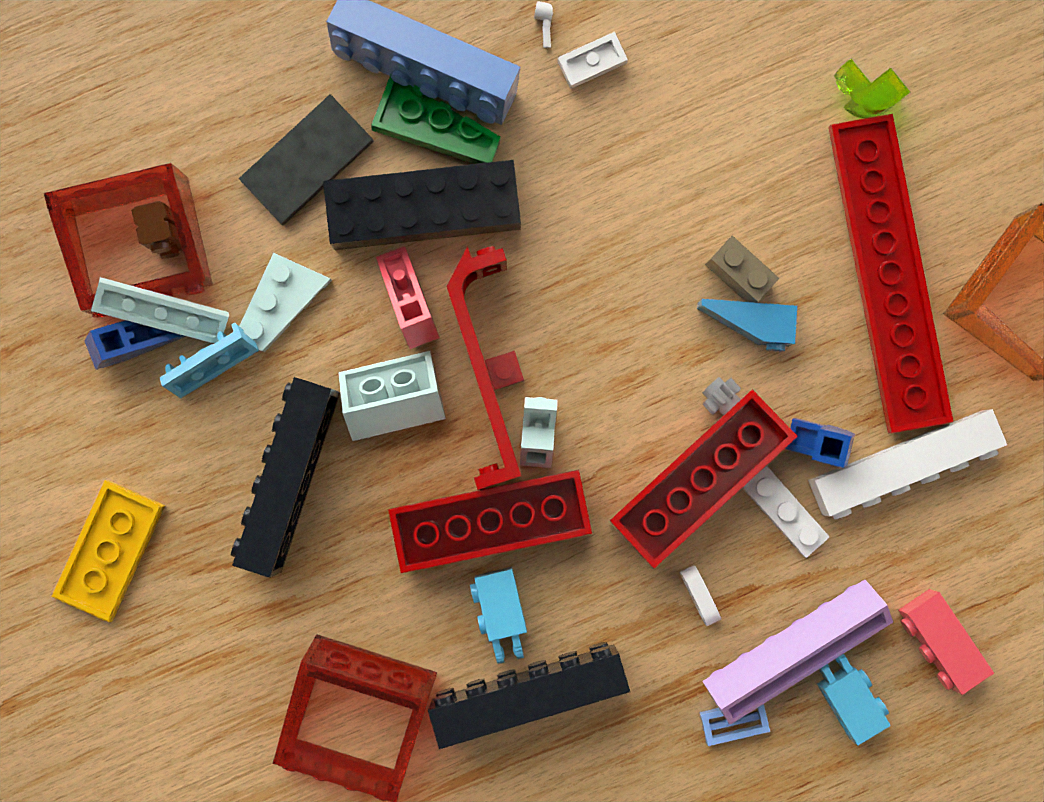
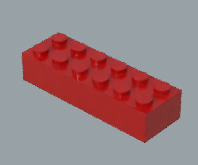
M752 389L610 519V523L654 569L798 436Z
M579 470L388 509L401 573L592 534Z

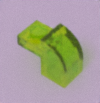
M850 59L834 75L837 79L836 84L844 94H849L851 97L850 101L844 106L845 110L859 118L865 119L882 116L910 93L909 89L891 68L871 83L854 61Z

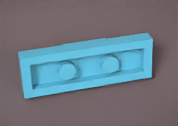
M233 323L231 324L233 333L227 336L221 331L218 332V342L201 349L188 359L181 355L179 357L181 365L176 368L168 363L165 366L166 374L159 377L161 384L164 388L182 398L258 352L257 344L244 333L241 327Z

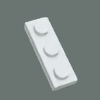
M767 465L742 487L803 557L807 558L829 538L828 534Z

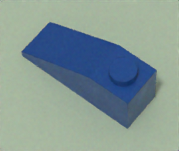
M124 320L90 330L84 342L94 367L98 370L127 361L186 336Z

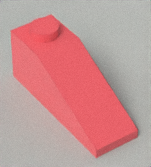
M403 246L377 256L376 259L409 348L412 349L439 339L440 337L406 247Z

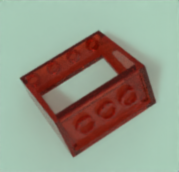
M172 163L44 193L46 206L80 311L92 314L94 318L108 316L91 311L95 294L92 292L75 217L167 195L189 271L132 284L131 286L174 297L173 295L183 292L186 295L200 294L205 292L204 287L213 285L188 177Z
M316 634L301 660L272 764L281 766L287 771H297L312 776L318 781H328L341 785L350 791H360L372 795L382 801L397 802L438 672ZM316 679L413 709L394 769L297 739Z

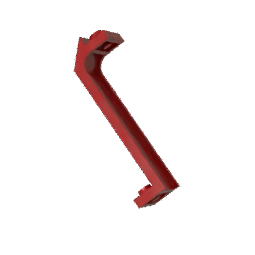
M467 246L446 286L505 466L499 469L496 463L478 469L480 476L474 477L477 490L521 476L465 303L466 289L473 281L507 270V259L503 248L496 250L495 246L477 251V256L471 258Z

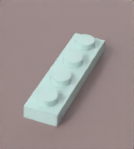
M101 277L91 311L214 344L219 341L217 338L218 332L224 333L229 318V312Z

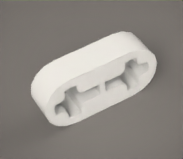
M693 565L681 571L680 575L705 625L709 626L721 620L717 607L696 566Z

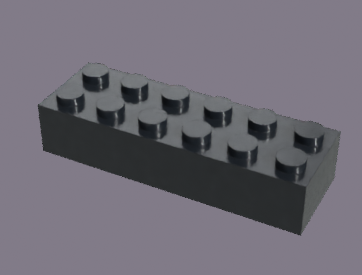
M514 160L323 181L329 242L334 250L521 230Z
M296 377L293 378L292 383L288 382L282 395V401L286 403L282 414L278 413L274 419L272 432H275L272 445L267 444L262 456V463H265L262 476L257 475L251 491L255 497L252 506H247L241 520V525L245 526L242 537L236 538L231 550V556L235 557L232 566L269 578L282 573L340 392Z
M601 642L590 646V652L580 655L577 654V651L564 653L558 656L559 661L547 664L546 660L534 662L528 665L529 670L516 673V670L512 669L499 673L497 675L498 679L490 682H485L483 678L467 683V688L455 692L454 688H448L435 693L436 698L431 700L428 713L438 748L443 749L629 693L630 689L619 652L614 644L608 646L607 642Z

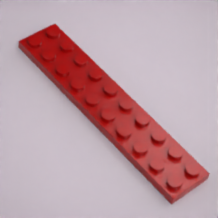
M893 114L831 124L828 129L888 434L954 422Z

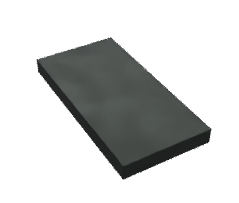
M329 94L238 179L283 226L324 188L323 181L333 180L367 149L374 140L339 102Z

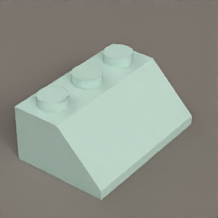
M430 351L339 372L342 412L352 441L446 419Z

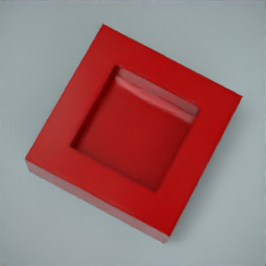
M515 350L485 360L494 391L524 381Z

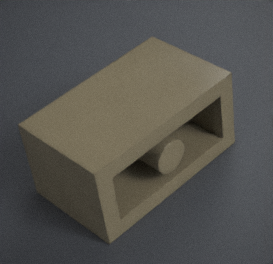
M733 236L705 264L746 302L757 303L779 280L777 275Z

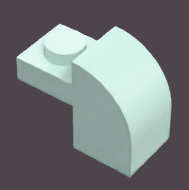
M525 397L520 466L551 468L557 400L543 397Z

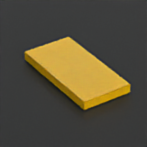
M104 480L51 597L104 621L112 622L165 505L110 480Z

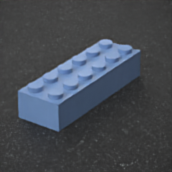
M337 0L326 22L331 49L339 58L347 61L351 59L357 61L373 73L382 72L389 76L392 74L391 78L396 83L403 86L408 84L411 86L416 85L424 95L430 98L439 97L448 101L457 110L471 111L477 114L484 122L503 124L517 94L520 66L370 0Z

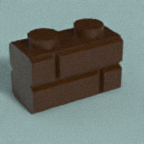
M156 201L136 206L131 210L134 224L138 226L136 228L138 241L141 245L150 249L152 253H157L162 259H167L180 255L179 251L185 250L188 247L185 233L181 231L183 229L181 216L165 203Z

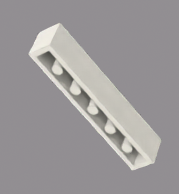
M993 409L982 410L849 463L845 468L839 467L812 478L808 482L821 514L839 519L851 514L852 507L862 504L863 508L881 502L880 496L889 492L892 493V496L911 490L909 484L919 480L922 484L940 478L939 472L950 469L951 472L962 470L970 466L968 461L979 457L981 461L999 454L997 449L1006 446L1007 443Z

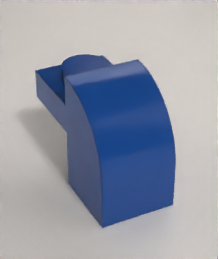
M798 418L792 419L790 429L798 437L785 449L810 455L812 460L842 468L848 465L855 437L854 433L831 425H822Z

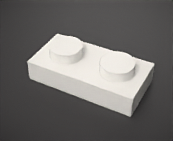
M615 32L558 57L557 60L570 89L623 66L628 61Z

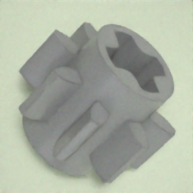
M718 377L702 392L707 398L703 405L712 415L719 410L724 416L741 400L737 396L741 388L732 378L724 382Z

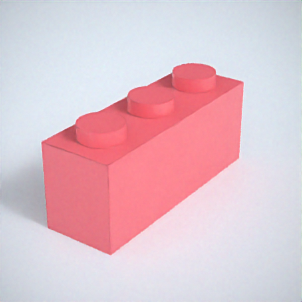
M928 589L898 610L904 618L900 621L902 626L911 637L914 635L921 643V646L918 647L920 653L927 662L935 664L939 670V673L936 674L937 678L948 691L952 689L963 695L994 674L940 592Z

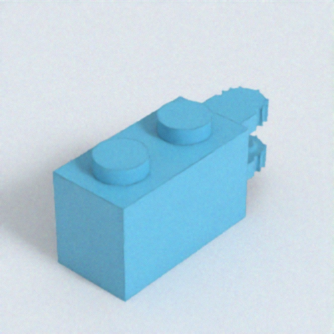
M512 567L475 575V583L470 584L474 603L480 602L483 615L477 616L481 634H487L489 642L492 641L497 663H504L505 658L500 639L510 636L513 641L514 655L517 659L524 658L519 634L527 633V628Z
M842 654L835 659L841 669L832 674L829 665L826 664L819 669L824 680L817 683L849 739L858 746L891 726L885 717L889 714V711L879 697H873L869 690L872 683L862 669L858 671L852 667L845 655Z

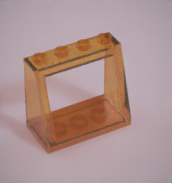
M1042 203L1014 217L943 313L1033 381L1044 380V357H1040L983 303L1033 236L1044 243V204Z

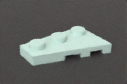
M273 253L239 327L256 342L258 350L265 352L290 326V323L298 314L312 303L314 297L323 288L328 286L332 279Z

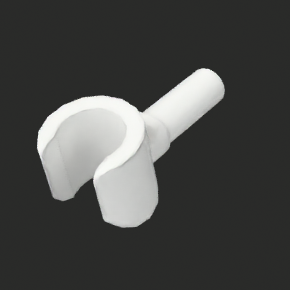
M538 1L534 19L543 21V48H551L550 27L553 8L549 3Z

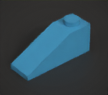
M701 299L697 303L698 310L758 345H766L767 351L781 352L785 351V347L795 344L797 306Z

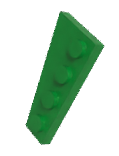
M390 74L371 124L372 131L473 164L494 161L501 136L471 118L463 117L454 112L452 107L443 101L439 103L433 98L424 95L418 86H411L409 84L403 86L396 83L391 78L392 74Z

